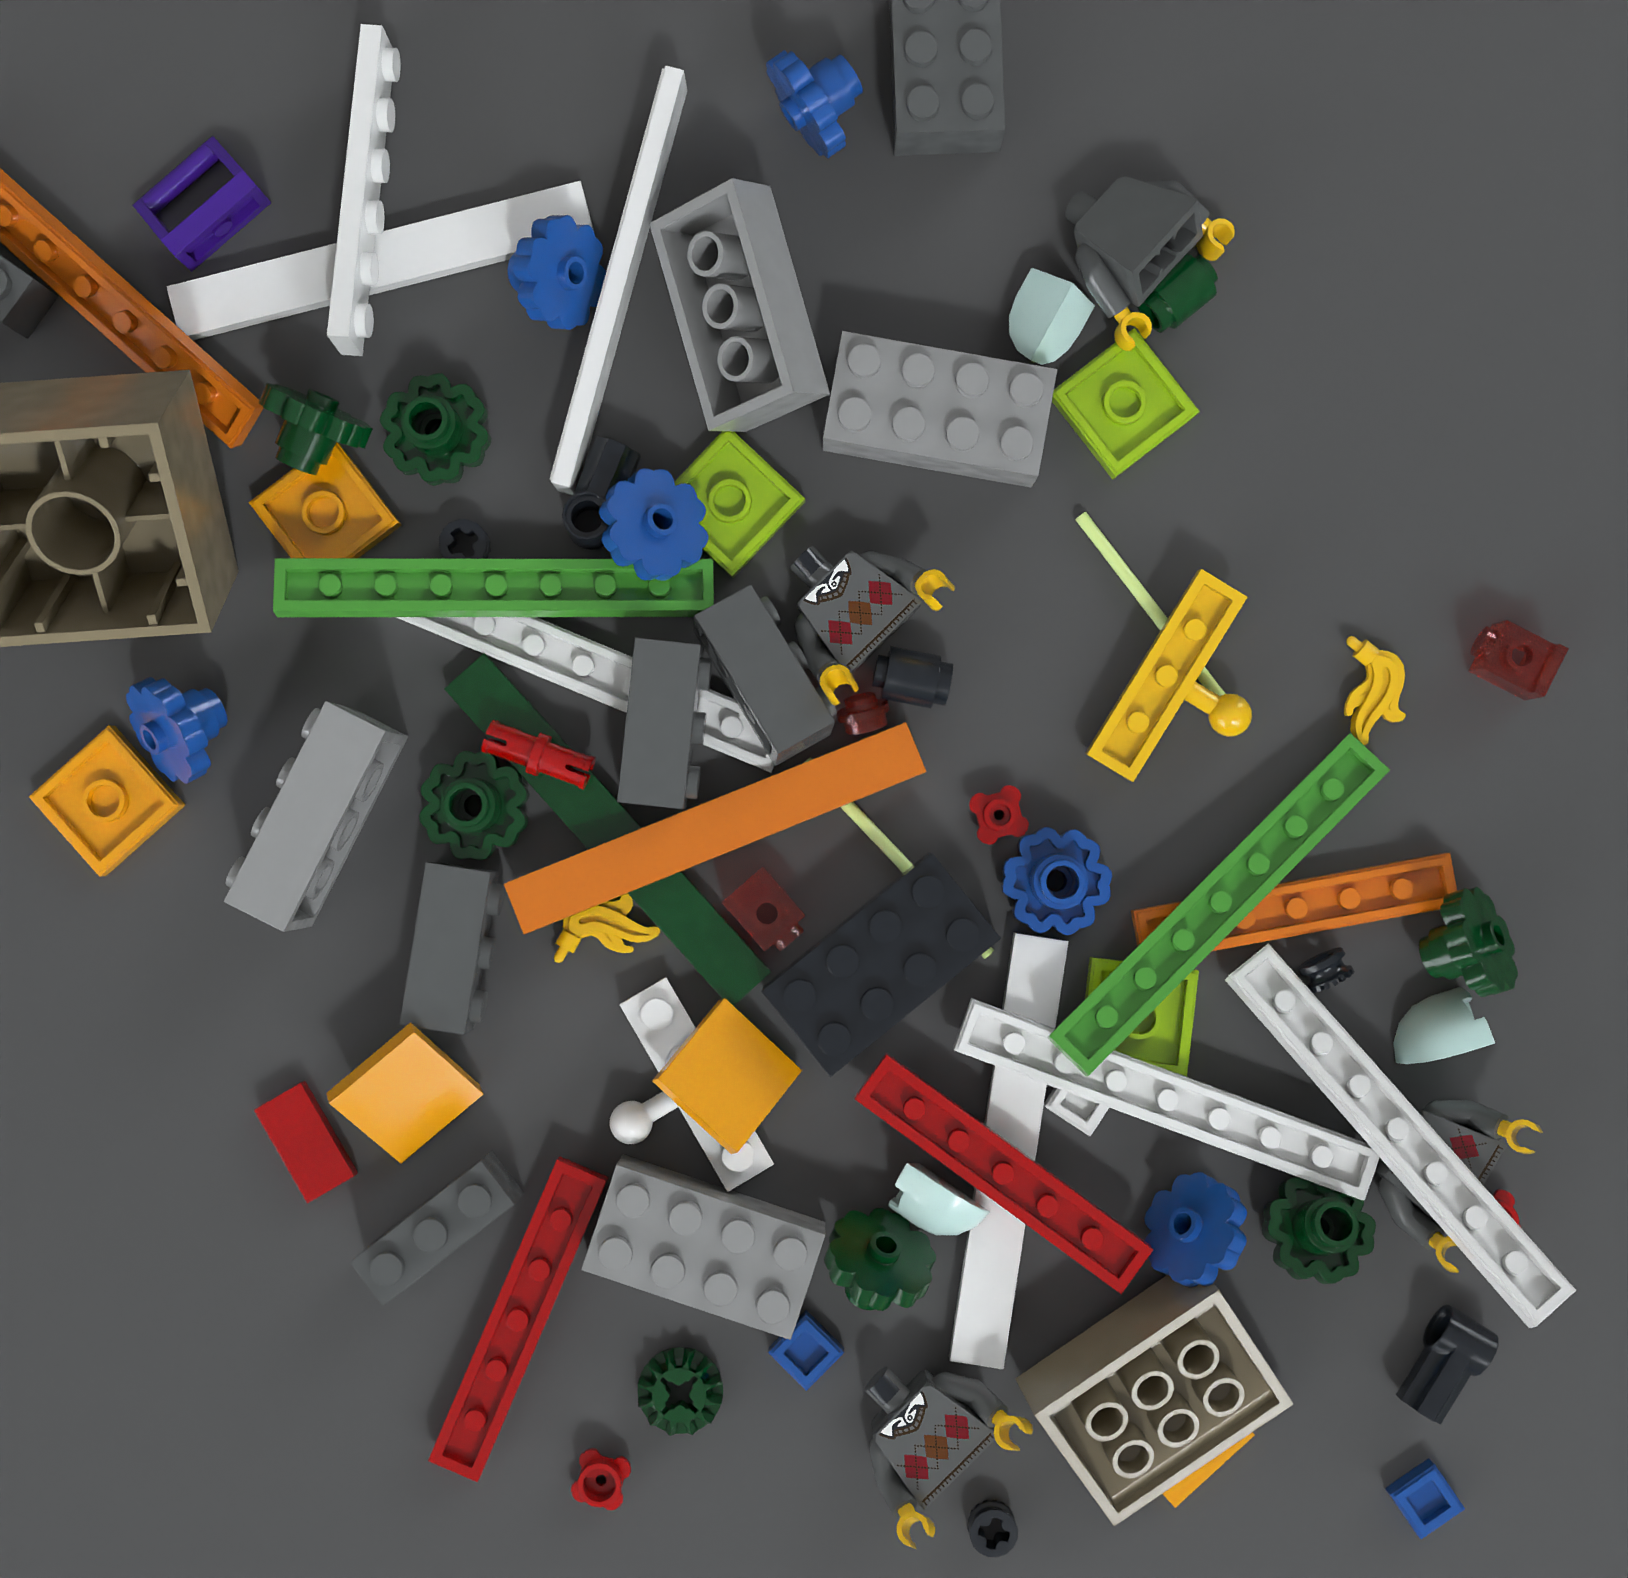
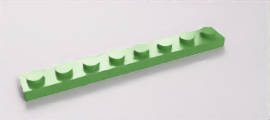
M275 558L273 612L276 617H694V615L714 605L713 559H699L693 565L681 568L677 575L666 581L656 579L642 580L637 576L633 564L622 567L618 566L613 559Z
M1349 733L1047 1038L1088 1077L1355 807L1390 769L1357 738Z

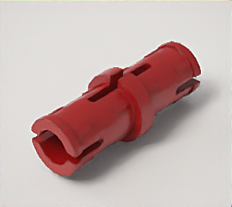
M495 719L490 723L486 734L505 740L507 744L489 738L483 740L481 747L483 753H490L525 766L526 773L538 776L541 772L578 786L582 790L585 789L591 775L575 770L570 765L589 772V770H593L596 757L592 755L588 756L552 743V737L540 733L536 737L504 725Z

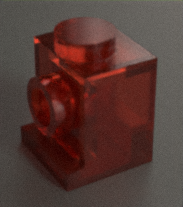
M1505 620L1492 624L1491 627L1486 626L1479 633L1471 648L1470 654L1475 659L1468 672L1523 700L1545 697L1569 648L1561 644L1555 645ZM1514 648L1525 653L1519 665L1512 659Z
M764 866L721 902L764 952L773 944L781 952L805 931L798 922L806 914ZM771 903L777 908L778 916L774 922L766 924L758 919L757 909L761 904Z

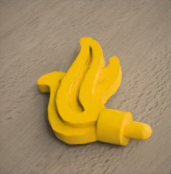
M1349 636L1346 639V643L1354 650L1352 656L1365 666L1366 678L1349 693L1344 705V715L1351 716L1353 714L1350 725L1351 734L1363 745H1366L1369 741V732L1380 716L1388 722H1400L1406 717V714L1400 711L1398 707L1399 697L1404 686L1405 670L1404 664L1398 655L1389 651L1379 650L1367 639L1361 642L1356 637Z
M627 893L622 895L620 900L615 902L607 901L563 919V929L555 944L559 945V948L554 955V961L557 963L563 962L569 951L574 953L581 939L588 936L596 937L605 947L612 951L631 953L634 951V947L626 946L623 939L636 943L648 942L658 937L661 930L658 927L647 928L626 917L633 907V899Z

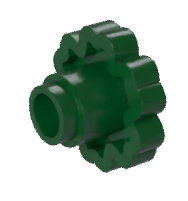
M441 373L432 374L428 377L420 375L411 379L408 393L394 392L388 397L387 408L384 409L380 416L381 425L390 433L384 441L383 449L393 459L395 466L403 474L414 475L419 473L426 483L436 486L444 482H459L464 472V466L478 467L483 463L485 451L489 448L492 439L488 431L482 426L488 417V410L469 385L458 384L453 387L448 378ZM441 424L437 431L429 434L434 425Z
M266 383L259 404L264 409L280 415L284 419L275 444L279 446L275 458L290 467L308 474L317 475L321 464L327 465L336 442L354 448L361 447L365 449L373 430L367 423L338 409L339 401L312 389H309L307 395L278 384Z
M460 752L456 756L453 766L443 763L435 765L430 773V778L426 779L421 786V794L430 804L425 806L420 812V822L427 829L430 841L435 844L450 843L451 852L456 858L489 859L493 855L496 846L511 847L515 845L519 838V833L528 825L527 815L519 808L527 802L530 796L527 786L522 782L521 774L513 767H500L497 757L490 753ZM476 795H479L482 801V808L478 816L472 815L468 810L469 800Z
M1478 887L1471 889L1463 888L1446 894L1440 906L1441 916L1445 924L1432 928L1428 936L1422 937L1419 941L1420 957L1427 972L1434 978L1444 976L1449 980L1463 976L1466 985L1471 990H1475L1480 997L1514 989L1515 980L1518 977V970L1512 958L1515 954V947L1509 935L1506 922L1502 917L1496 915L1491 898Z
M1300 1177L1283 1181L1279 1186L1280 1199L1268 1202L1263 1210L1265 1220L1262 1225V1235L1268 1241L1276 1244L1273 1251V1261L1276 1265L1286 1269L1288 1274L1296 1280L1309 1279L1314 1276L1319 1283L1324 1285L1334 1284L1343 1278L1356 1275L1359 1270L1358 1256L1370 1254L1374 1249L1373 1235L1376 1223L1372 1216L1361 1212L1364 1201Z
M883 1208L873 1209L869 1217L860 1211L852 1210L845 1215V1218L835 1222L829 1236L830 1244L824 1256V1263L829 1270L831 1281L838 1286L845 1287V1294L853 1305L863 1310L884 1311L894 1302L901 1307L909 1308L915 1304L916 1300L925 1296L932 1281L930 1271L936 1261V1254L930 1247V1240L926 1234L919 1231H910V1224L907 1219L900 1214H891V1212Z

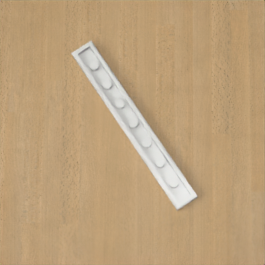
M665 66V69L662 68L553 464L550 481L558 492L573 495L584 469L648 236L649 223H651L678 127L687 94L684 70Z
M581 181L385 230L382 234H376L374 252L377 254L379 261V278L376 286H370L369 295L510 260L511 256L516 252L518 241L524 237H531L532 224L536 219H545L550 215H570L577 225H590L593 229ZM337 243L166 286L176 326L192 340H197L330 306Z
M396 617L627 713L633 657L537 617ZM711 689L709 691L700 690L697 712L706 713L703 745L771 773L774 763L735 699Z
M1013 932L1002 1004L1003 1010L1052 1028L1056 1027L1068 941ZM993 1065L984 1124L1035 1161L1047 1084ZM974 1187L973 1200L990 1211V1213L975 1228L968 1230L949 1359L952 1362L1004 1369L1025 1223Z
M1269 943L1228 975L1225 981L1528 1328L1538 1326L1577 1291Z
M970 999L953 1046L954 1051L1365 1201L1380 1158L1368 1143L1115 1050L1086 1077L1047 1038L1055 1028L976 999Z

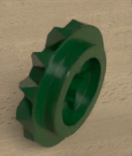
M687 1347L666 1349L651 1358L641 1372L637 1391L638 1407L642 1409L650 1426H657L666 1431L669 1436L685 1433L693 1435L707 1424H711L719 1411L723 1399L722 1377L714 1362L702 1352ZM695 1376L696 1378L693 1380L689 1392L693 1405L679 1400L675 1405L671 1404L667 1408V1401L671 1393L667 1381L669 1383L672 1381L680 1386L685 1381L689 1382Z

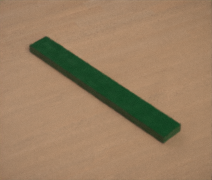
M484 653L444 688L488 739L493 738L507 744L505 740L486 734L490 723L495 719L504 725L536 737L540 733L552 737V743L571 749L488 655ZM509 761L588 850L642 828L624 806L617 802L615 796L591 770L587 772L570 765L575 770L591 775L585 789L582 790L578 786L541 772L538 776L531 775L525 772V766ZM682 871L628 893L721 998H726L733 1006L771 973L769 967Z

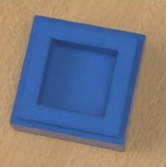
M805 1310L797 1320L791 1340L779 1337L768 1348V1353L807 1391L843 1355L844 1347Z
M1429 1458L1385 1488L1420 1539H1423L1465 1510L1443 1475Z

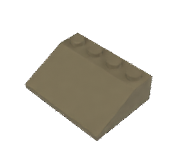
M1168 1275L1015 1378L1034 1416L1113 1526H1116L1293 1405L1290 1397L1217 1286L1213 1283L1210 1286L1198 1285L1189 1288L1173 1281L1171 1276Z

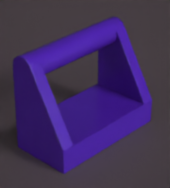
M212 135L132 206L169 251L192 272L269 206L271 201ZM220 160L234 177L170 232L156 214Z

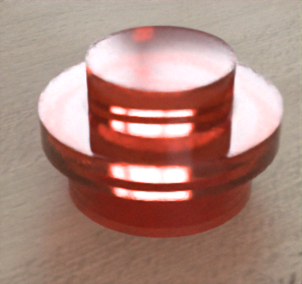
M866 692L846 698L844 700L845 707L838 710L836 714L838 722L844 723L847 734H861L887 725L886 712L890 710L888 700L876 699L875 692Z

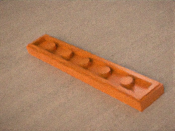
M1439 853L1281 882L1212 951L1439 910L1444 896L1457 891L1450 853ZM1182 901L1131 910L1137 947Z

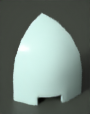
M1031 268L1015 297L1009 314V335L1017 351L1029 360L1041 365L1054 362L1072 346L1095 305L1074 283Z
M1458 987L1432 995L1409 1009L1399 1022L1394 1038L1395 1062L1414 1064L1444 1059L1495 1044L1485 1017L1474 1020L1469 1004L1472 1000L1471 994L1464 988Z
M907 1163L895 1184L900 1191L888 1204L893 1211L903 1216L910 1223L934 1235H959L975 1228L990 1213V1211L919 1163Z

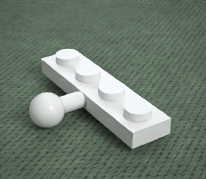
M666 977L619 1004L658 1072H660L695 1029L694 1024ZM663 1091L644 1103L637 1101L623 1102L613 1110L610 1116L611 1132L622 1143H640L650 1134L654 1121L679 1106ZM679 1107L727 1192L774 1165L755 1131L738 1153L730 1154Z

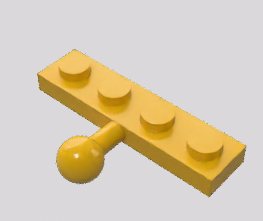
M1199 569L1085 754L1127 780L1134 782L1184 700L1207 713L1209 723L1217 733L1228 737L1243 733L1249 727L1252 720V710L1249 703L1237 694L1219 696L1197 683L1196 680L1248 597L1203 569Z

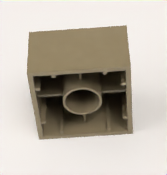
M190 370L0 383V647L212 632L239 570Z

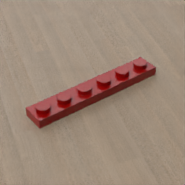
M885 1053L854 1096V1099L1120 1294L1123 1293L1152 1253L1153 1248L1147 1242L888 1053Z
M561 1156L556 1160L430 1454L429 1462L475 1482L479 1481L609 1177Z

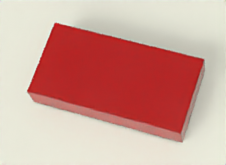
M306 1081L297 1084L254 1109L307 1204L358 1174Z

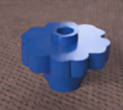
M785 50L766 62L767 74L776 88L775 93L780 101V109L795 131L800 130L805 141L819 156L824 155L828 159L846 146V136L837 122L838 116L855 105L854 98L863 93L860 80L849 62L839 54L832 60L825 57L808 69L794 52L790 51L787 53Z
M550 215L545 219H536L532 224L531 237H524L518 241L516 252L511 256L508 263L510 284L518 292L517 298L520 304L526 308L530 319L546 321L552 329L570 330L576 327V325H585L589 320L590 307H597L606 275V270L599 264L603 255V246L595 238V233L590 225H577L570 215Z
M643 468L634 473L628 481H619L608 490L606 501L603 502L599 509L601 519L609 525L602 534L601 540L603 545L610 551L613 561L618 566L624 567L633 564L637 576L642 580H669L677 575L681 568H687L698 562L702 555V549L708 542L709 536L707 531L699 524L706 514L704 504L697 498V494L691 485L684 483L675 486L672 475L664 469L653 471Z
M148 677L130 686L129 692L126 694V700L133 713L129 715V720L136 732L140 745L151 753L152 760L157 769L165 773L172 782L180 779L185 784L205 775L207 769L211 766V762L204 748L208 746L209 740L218 736L219 729L225 727L228 721L225 708L218 696L208 688L200 691L189 689L181 693L165 678L156 681L154 678Z
M1043 827L1033 834L1021 837L1017 844L1019 856L1006 859L1002 865L1004 877L1001 882V891L1004 895L1016 899L1012 908L1013 916L1017 920L1026 923L1030 929L1038 933L1046 932L1053 926L1059 933L1071 935L1078 931L1079 928L1092 925L1095 920L1093 906L1105 904L1109 901L1111 895L1109 885L1112 879V872L1109 867L1097 863L1100 856V846L1095 841L1087 839L1082 832L1076 829L1067 830L1059 836L1054 829ZM1053 870L1061 872L1064 877V884L1057 891H1051L1046 884L1047 876Z
M1202 1172L1191 1175H1179L1174 1180L1171 1192L1167 1190L1157 1192L1153 1198L1152 1206L1148 1209L1144 1218L1145 1224L1151 1230L1144 1240L1153 1248L1152 1253L1149 1255L1151 1266L1155 1270L1171 1276L1173 1281L1189 1288L1198 1285H1212L1218 1275V1268L1222 1270L1233 1269L1247 1242L1245 1234L1239 1228L1247 1217V1209L1240 1202L1238 1192L1223 1183H1218L1214 1178Z

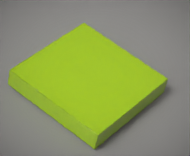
M1135 328L1128 332L1136 345L1133 350H1122L1115 342L1055 388L1052 397V403L1112 480L1200 412Z
M722 431L674 482L675 486L684 483L691 485L697 494V498L704 504L706 514L699 524L707 531L709 538L702 550L732 578L805 503V498L732 431Z
M1089 958L1085 999L1123 962L1122 960ZM1194 969L1132 1031L1115 1051L1187 1077L1199 970Z

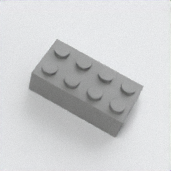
M731 178L649 223L708 431L747 432L830 395L770 186Z
M842 331L823 435V451L1031 488L1039 476L1057 369Z
M325 701L322 709L315 708L307 718L301 736L306 740L297 758H289L282 767L276 781V786L281 789L272 807H265L256 818L251 830V836L256 839L246 858L241 856L236 860L228 873L225 883L226 886L230 887L224 900L225 903L283 932L313 926L408 739V736L353 708Z
M623 1154L615 1167L581 1270L791 1340L826 1235L825 1222L732 1190L727 1192L723 1187Z

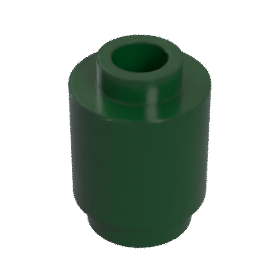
M1186 254L1137 308L1140 313L1149 317L1152 328L1157 332L1162 333L1169 327L1176 329L1216 296L1217 290L1214 283L1218 281L1217 273L1203 256L1197 255L1194 258L1190 254Z

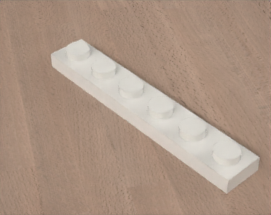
M361 24L327 328L328 338L341 355L363 356L364 338L371 337L374 324L373 310L371 305L368 304L370 286H376L379 278V261L377 254L374 252L375 235L382 234L384 229V207L382 201H379L381 183H387L390 174V159L388 151L385 149L386 132H393L395 126V106L390 98L392 82H398L401 70L399 51L397 48L392 47L382 25Z

